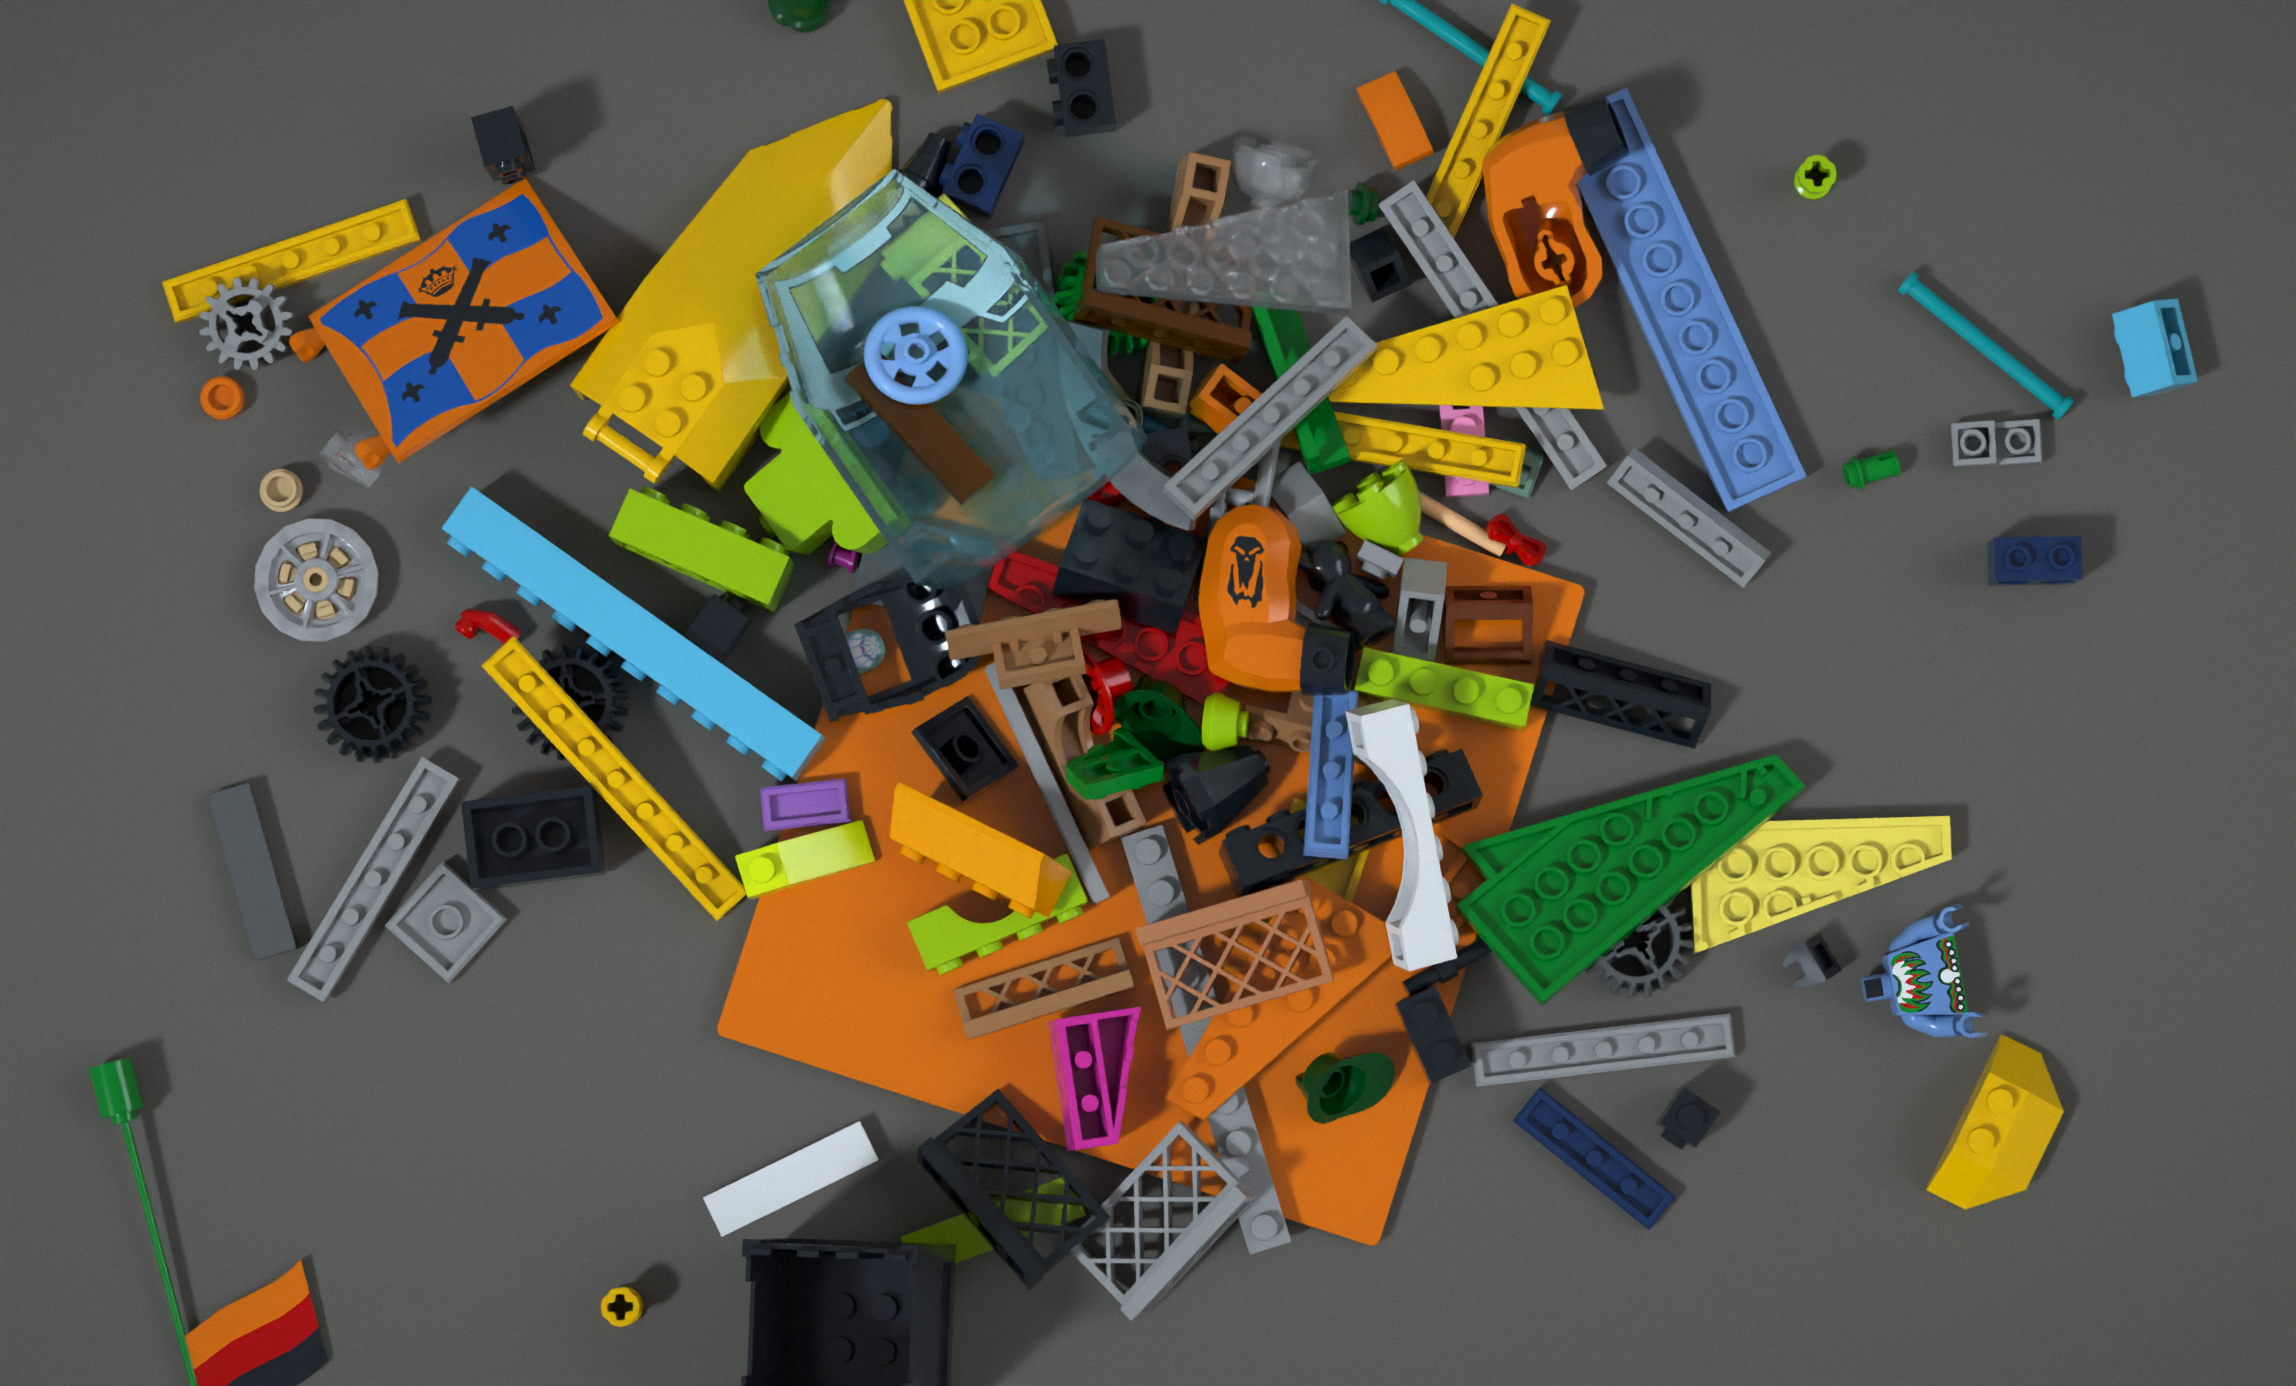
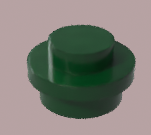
M1358 182L1355 190H1349L1346 199L1347 216H1352L1355 225L1363 226L1365 222L1375 221L1379 204L1377 188L1368 187L1367 183Z

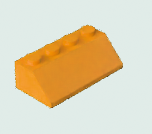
M898 782L894 791L890 838L903 846L899 852L900 854L923 865L926 858L938 863L935 871L959 883L962 876L974 881L975 883L971 889L995 901L998 894L1010 899L1008 908L1031 919L1034 912L1049 919L1072 874L1071 870L1046 854Z

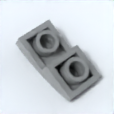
M2040 419L1951 423L1954 467L2043 464Z

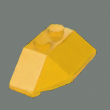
M2000 1034L1925 1189L1926 1191L1966 1210L2027 1189L2064 1113L2041 1053Z

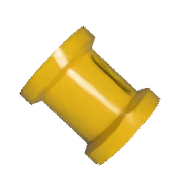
M623 1286L610 1290L601 1302L602 1316L613 1326L623 1327L633 1324L639 1320L643 1313V1299L636 1290L630 1287ZM620 1294L624 1295L626 1302L633 1303V1310L626 1312L625 1319H620V1313L612 1311L611 1308L612 1303L619 1301Z

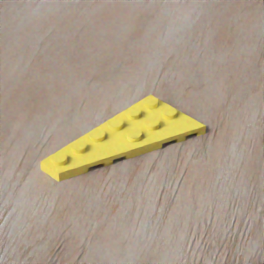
M1950 816L1765 822L1690 884L1692 941H1694L1693 954L1951 860Z

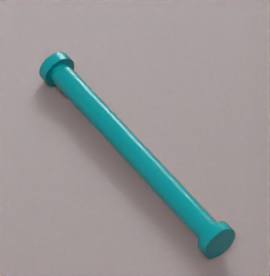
M1379 0L1385 6L1390 3L1484 67L1490 50L1416 0ZM1528 76L1520 90L1522 94L1542 106L1541 112L1547 116L1552 113L1563 96L1556 90L1554 93L1550 92Z
M1912 271L1897 290L1903 296L1906 293L1929 310L2054 411L2052 416L2057 420L2063 416L2075 401L2069 395L2064 398L1918 280L1920 275Z

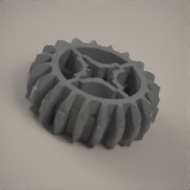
M1675 897L1656 912L1660 916L1659 918L1647 925H1640L1633 931L1634 934L1643 933L1653 928V932L1645 936L1646 941L1641 942V944L1645 945L1641 952L1636 947L1630 949L1626 948L1617 953L1616 950L1624 945V940L1629 938L1626 937L1585 971L1586 974H1589L1597 968L1600 969L1602 974L1595 981L1598 987L1604 985L1608 978L1614 981L1610 988V994L1618 995L1623 984L1627 985L1626 994L1628 999L1636 997L1637 986H1642L1644 996L1649 998L1653 996L1651 983L1654 981L1661 991L1669 989L1668 982L1663 977L1666 973L1675 980H1679L1682 977L1681 972L1673 965L1675 962L1681 965H1689L1691 959L1686 955L1679 954L1680 948H1693L1694 941L1689 939L1681 940L1680 933L1688 932L1693 927L1691 923L1678 926L1676 918L1686 913L1684 907H1680L1672 913L1667 908L1674 901ZM1667 928L1670 936V947L1665 961L1659 967L1655 961L1656 957L1652 952L1651 943L1657 934ZM1622 956H1631L1641 966L1643 965L1648 975L1639 977L1628 976L1615 970L1610 966V963Z

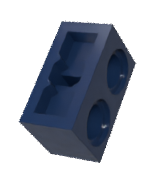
M976 114L972 124L965 122L956 141V146L961 147L955 163L947 161L938 182L939 185L944 186L942 194L945 193L955 204L991 219L1024 145V134L979 114ZM984 136H994L1001 144L998 151L994 154L984 155L976 149L977 142ZM966 175H977L983 180V186L977 193L967 194L959 188L961 179Z
M2081 536L1993 538L1987 543L1988 586L2076 584L2083 579Z

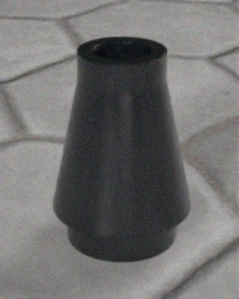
M929 133L922 145L899 170L901 177L898 183L903 189H905L907 177L929 193L937 192L938 182L951 143L938 134Z

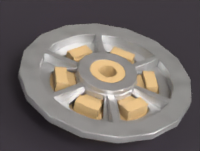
M307 518L283 527L265 544L255 565L254 591L262 613L279 631L300 641L328 642L349 634L367 618L378 596L379 570L371 548L355 530L332 519Z

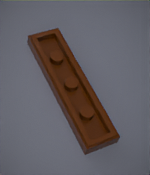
M881 353V359H883V360H888V359ZM864 361L846 375L845 382L961 506L994 479L995 474L929 403L921 405L905 404L886 396L872 382ZM898 371L894 380L905 386L912 387Z

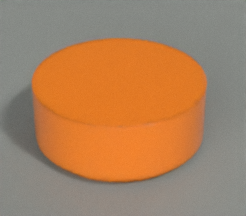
M219 376L210 379L203 386L200 393V402L203 410L209 416L216 420L228 421L234 419L242 412L245 405V393L235 380Z

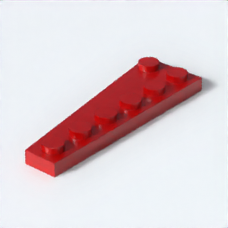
M1001 547L987 586L990 591L1033 614L1042 613L1050 608L1065 609L1085 605L1052 594L1059 566ZM1184 610L1176 635L1121 617L1122 628L1118 630L1080 637L1084 642L1110 656L1119 658L1123 663L1145 675H1149L1152 679L1170 682L1177 686L1184 696L1202 706L1205 705L1206 697L1214 692L1226 695L1230 681L1216 676L1208 667L1200 615Z

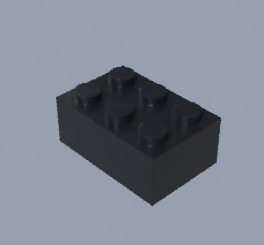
M1084 497L1058 568L1052 594L1082 604H1087L1093 600L1108 601L1116 599L1118 600L1121 617L1176 635L1208 538Z
M592 786L461 802L471 889L480 891L606 875L597 793Z

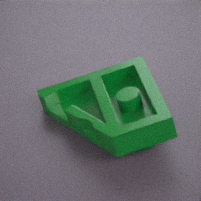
M1123 727L1113 731V741L1104 747V744L1098 742L1089 748L1085 755L1076 757L1066 765V781L1085 800H1097L1124 790L1140 789L1147 784L1163 781L1164 765Z

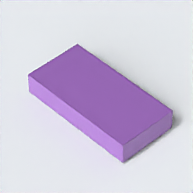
M846 778L760 788L765 832L851 823Z

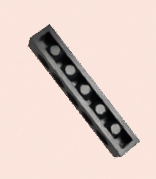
M1443 749L1425 758L1427 774L1423 776L1424 783L1434 785L1439 795L1431 797L1435 807V817L1431 818L1432 825L1478 807L1483 794L1462 749L1449 753L1447 749ZM1368 779L1353 783L1351 814L1357 817L1360 825L1350 827L1348 857L1402 837V829L1397 812H1387L1378 803V800L1381 798H1390L1380 780L1371 784ZM1306 808L1292 814L1289 810H1282L1266 818V824L1250 829L1249 825H1243L1229 831L1225 835L1226 839L1222 841L1218 853L1238 898L1260 892L1343 860L1303 856L1304 840L1300 837L1298 831L1305 828ZM1264 843L1273 844L1278 848L1280 855L1276 858L1265 857L1259 851L1258 846Z

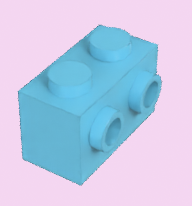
M2178 299L2155 300L2112 314L2115 326L2114 336L2120 346L2125 367L2124 377L2130 388L2132 398L2158 395L2198 382Z

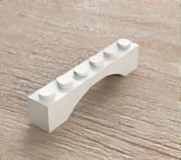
M1397 699L1347 710L1345 712L1353 754L1368 765L1385 786L1395 805L1402 829L1404 848L1402 880L1395 904L1385 922L1393 964L1407 971H1412L1457 959L1455 945L1459 942V935L1454 921L1450 919L1447 903L1451 901V892L1448 882L1441 874L1439 861L1443 859V849L1439 838L1434 835L1431 818L1435 817V807L1430 794L1426 793L1423 776L1427 774V764L1423 753L1418 750L1415 734L1419 732V722L1416 712L1413 708H1410L1409 703Z

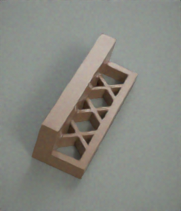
M1118 937L953 990L967 1039L972 1040L1135 987ZM1111 949L1114 950L1120 973L1101 978L1087 971L1096 954ZM1088 957L1083 968L1072 963L1073 961ZM1065 964L1080 972L1073 988L1059 991L1046 984L1054 967ZM1047 970L1042 981L1030 976ZM1085 975L1094 979V981L1080 985ZM1025 978L1039 985L1033 999L1029 1002L1017 1004L1005 998L1014 980ZM1006 983L1000 994L989 989ZM1043 988L1054 993L1039 998ZM983 991L997 998L990 1014L971 1019L964 996ZM1002 1001L1012 1006L1010 1008L997 1011Z

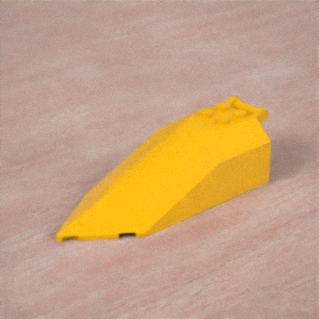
M878 99L874 103L856 110H850L807 127L768 145H762L749 150L645 277L617 317L619 323L608 330L570 384V387L579 398L584 401L590 398L601 405L599 411L586 425L582 435L592 442L596 440L602 442L644 471V477L654 484L659 481L676 457L700 474L712 489L718 493L722 491L761 435L760 424L770 409L786 396L798 382L768 282L786 279L821 263L861 236L886 214L882 186L892 184L893 137L891 136V112H893V107L888 100ZM891 239L871 256L844 274L834 267L804 284L786 290L817 352H819L885 257L880 250ZM614 415L662 447V450L654 458L609 427V422Z

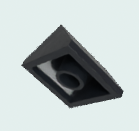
M968 696L916 727L911 732L965 806L1019 766Z

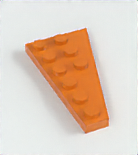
M1305 875L1296 877L1293 882L1300 879L1309 880L1313 894L1312 902L1335 981L1214 1016L1167 1094L1166 1099L1201 1120L1208 1117L1392 956L1385 922ZM1304 909L1288 912L1279 930L1300 941L1308 926ZM1278 916L1272 917L1269 924L1273 926ZM1265 928L1253 951L1259 952L1270 930ZM1276 934L1264 957L1285 968L1297 946ZM1310 935L1306 942V945L1315 949L1312 937ZM1302 949L1291 972L1305 980L1321 976L1322 972L1318 958ZM1249 955L1237 975L1238 978L1244 980L1255 959L1253 956ZM1260 962L1249 984L1263 992L1274 989L1282 973ZM1287 977L1283 986L1297 983V981ZM1233 982L1221 1004L1232 1002L1240 987L1239 984ZM1246 989L1241 999L1256 994Z

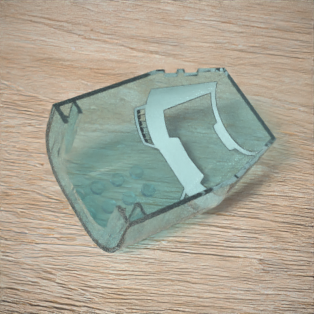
M896 169L890 171L755 274L770 327L774 328L781 351L778 355L781 365L786 368L792 389L789 392L794 408L916 584L933 589H943L968 580L997 564L1109 482L1134 459L1146 442V433L1024 259ZM925 306L942 312L959 327L967 344L968 362L960 383L947 396L929 403L995 474L994 479L963 506L954 499L845 382L846 375L864 361V346L872 327L884 315L901 307ZM918 323L899 326L903 337L912 333H920ZM940 332L930 337L938 351L949 346L947 340ZM883 343L881 353L888 360L894 361L896 345ZM912 348L908 351V354L912 358L919 359L924 355V352L920 348ZM936 363L927 375L936 382L943 377L947 369L940 363ZM899 370L906 380L913 385L916 376L907 375Z

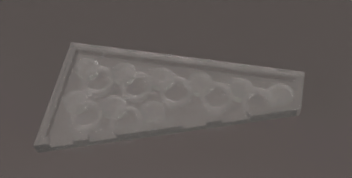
M1348 189L1334 192L1332 196L1315 200L1313 197L1299 200L1293 205L1279 208L1267 207L1214 219L1210 223L1190 227V225L1175 228L1173 232L1155 236L1147 234L1100 245L1096 251V291L1347 315L1351 310Z

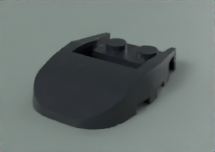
M925 571L874 582L794 624L830 722L838 721L840 716L864 712L866 715L922 701L925 696L944 686L948 687L965 677L974 669L981 656L950 660L945 632L956 629L964 624L980 625L966 589L953 577L940 572ZM882 600L911 680L867 696L838 615Z

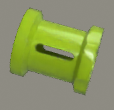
M1823 155L1809 156L1794 175L1796 191L1800 196L1809 200H1817L1824 197L1836 181V167ZM1812 168L1816 169L1818 176H1825L1819 186H1814L1813 179L1805 178Z

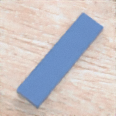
M1350 690L1347 695L1313 696L1303 856L1347 859L1354 754L1345 711L1357 708L1358 691Z

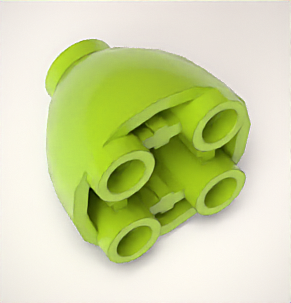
M1403 459L1384 470L1382 478L1376 471L1356 484L1359 492L1355 496L1352 492L1348 493L1331 505L1339 520L1354 535L1363 541L1367 540L1381 548L1388 549L1397 556L1408 552L1424 539L1419 532L1421 523L1419 489L1415 478Z

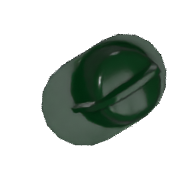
M1143 675L1139 678L1132 691L1124 693L1116 700L1114 706L1116 720L1158 760L1166 763L1179 755L1203 752L1205 746L1202 744V731L1186 713L1185 699L1177 686L1167 681L1152 679L1149 675Z
M1328 1052L1315 1058L1305 1072L1295 1077V1082L1307 1100L1308 1115L1314 1122L1325 1124L1376 1105L1386 1096L1391 1088L1395 1069L1393 1062L1388 1056L1379 1052H1368L1353 1057Z

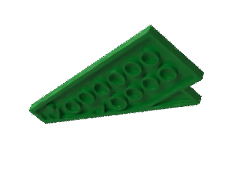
M1775 754L1469 843L1463 847L1462 854L1486 881L1456 905V911L1538 1003L1543 1006L1804 791L1805 785Z

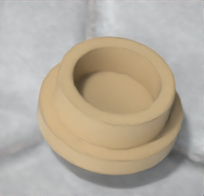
M276 469L269 472L261 481L260 497L269 509L275 512H288L297 507L301 502L303 485L299 477L293 472L286 469Z

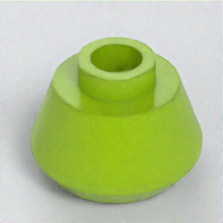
M1214 692L1206 697L1202 718V744L1208 750L1217 751L1238 744L1239 737H1247L1249 711H1241V702L1220 692Z

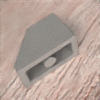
M1404 557L1396 615L1397 626L1394 631L1392 647L1393 654L1435 662L1445 598L1447 562Z

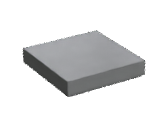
M442 861L385 926L446 982L451 984L509 919L478 891L471 889V885L446 862Z

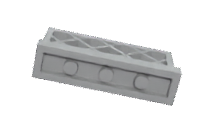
M1180 1121L1101 1205L1111 1217L1110 1222L1098 1231L1106 1232V1257H1092L1082 1245L1075 1249L1072 1254L1121 1303L1120 1310L1131 1321L1145 1317L1258 1197L1259 1193L1249 1182L1243 1183L1183 1121ZM1180 1136L1192 1147V1165H1171V1146ZM1162 1156L1163 1165H1154ZM1200 1156L1208 1163V1165H1201ZM1147 1171H1163V1196H1143L1142 1177ZM1171 1171H1192L1193 1196H1172ZM1201 1171H1215L1227 1183L1217 1196H1201ZM1134 1187V1196H1125ZM1120 1201H1134L1135 1227L1114 1226V1207ZM1143 1202H1164V1227H1143ZM1172 1202H1193V1221L1188 1227H1173ZM1202 1202H1210L1202 1211ZM1092 1215L1081 1228H1085L1095 1220V1216ZM1114 1232H1135V1257H1115ZM1143 1232L1164 1233L1165 1251L1159 1258L1144 1257ZM1173 1233H1181L1173 1242ZM1099 1263H1106V1270ZM1115 1263H1136V1282L1127 1292L1115 1281ZM1144 1263H1153L1144 1273Z

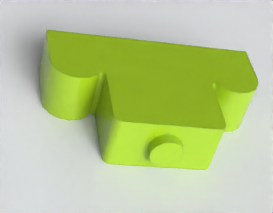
M794 388L770 409L760 424V434L768 446L781 450V453L749 479L744 485V490L762 514L758 519L763 528L772 537L777 536L787 550L809 555L833 535L835 541L841 547L863 554H871L880 550L907 527L843 436L839 435L826 414H816L808 411L801 389Z

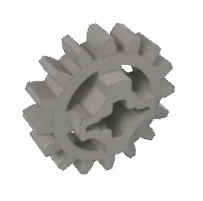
M239 277L234 278V289L232 290L225 284L218 285L221 296L218 299L207 296L205 299L212 306L211 312H200L199 317L209 321V327L199 330L200 335L212 337L213 341L207 345V351L220 349L222 352L218 362L221 364H225L230 358H234V368L236 370H242L246 360H249L253 370L260 369V358H264L270 364L275 363L276 359L273 351L277 349L286 352L288 349L286 344L281 341L283 335H294V330L285 327V321L293 318L294 313L283 312L281 309L288 300L286 296L274 299L272 295L276 286L268 284L261 290L259 289V278L253 277L248 287L244 286V282ZM240 295H254V298L246 306L237 307L229 302ZM269 307L275 319L274 331L268 327L265 314ZM231 313L240 316H249L252 313L254 315L252 323L262 334L252 331H245L241 334L239 331L242 325L237 321L238 318ZM219 317L226 320L228 335L224 340L219 330ZM256 340L260 344L265 345L262 349L252 353L239 352L246 342Z

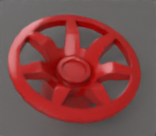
M1082 648L1087 674H1081L1094 703L1090 715V731L1096 735H1103L1108 733L1113 725V703L1124 693L1132 691V682L1127 668L1119 658L1112 656L1096 662Z

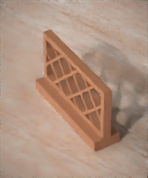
M1300 879L1135 928L1139 944L1143 945L1166 1030L1335 981L1312 902L1313 894L1309 880ZM1303 908L1308 926L1299 941L1279 930V927L1288 912ZM1278 916L1273 926L1263 921ZM1254 922L1270 930L1258 953L1237 942L1245 926ZM1236 928L1231 938L1221 933ZM1276 934L1297 946L1285 968L1264 957ZM1215 935L1228 943L1217 965L1196 954L1204 937ZM1310 935L1312 937L1315 949L1306 945V942ZM1195 940L1190 950L1180 945ZM1234 946L1255 958L1244 980L1222 969ZM1173 947L1187 955L1175 977L1161 970L1156 951ZM1302 949L1318 958L1322 972L1321 976L1305 980L1291 972ZM1192 959L1214 970L1202 992L1181 981ZM1260 962L1282 973L1273 990L1263 992L1249 984ZM1219 974L1240 985L1232 1002L1221 1004L1208 996ZM1287 977L1297 981V983L1283 986ZM1163 978L1172 982L1168 991ZM1178 986L1199 997L1190 1014L1174 1018L1170 1000ZM1246 989L1256 994L1241 999ZM1204 1001L1215 1006L1199 1011Z

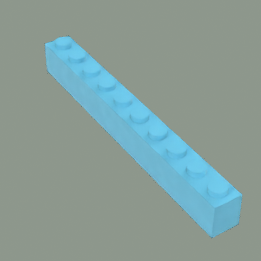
M471 487L441 528L451 536L447 544L467 558L472 551L486 561L481 568L500 582H503L507 576L521 585L516 593L535 607H538L541 601L545 602L556 610L551 616L552 619L571 632L576 626L590 634L586 643L606 657L611 651L625 659L621 668L641 682L646 675L660 684L656 693L676 707L681 700L695 709L691 717L711 732L718 725L730 734L726 742L746 757L751 750L765 759L761 767L780 781H783L786 775L797 781L825 742L826 738L475 488Z

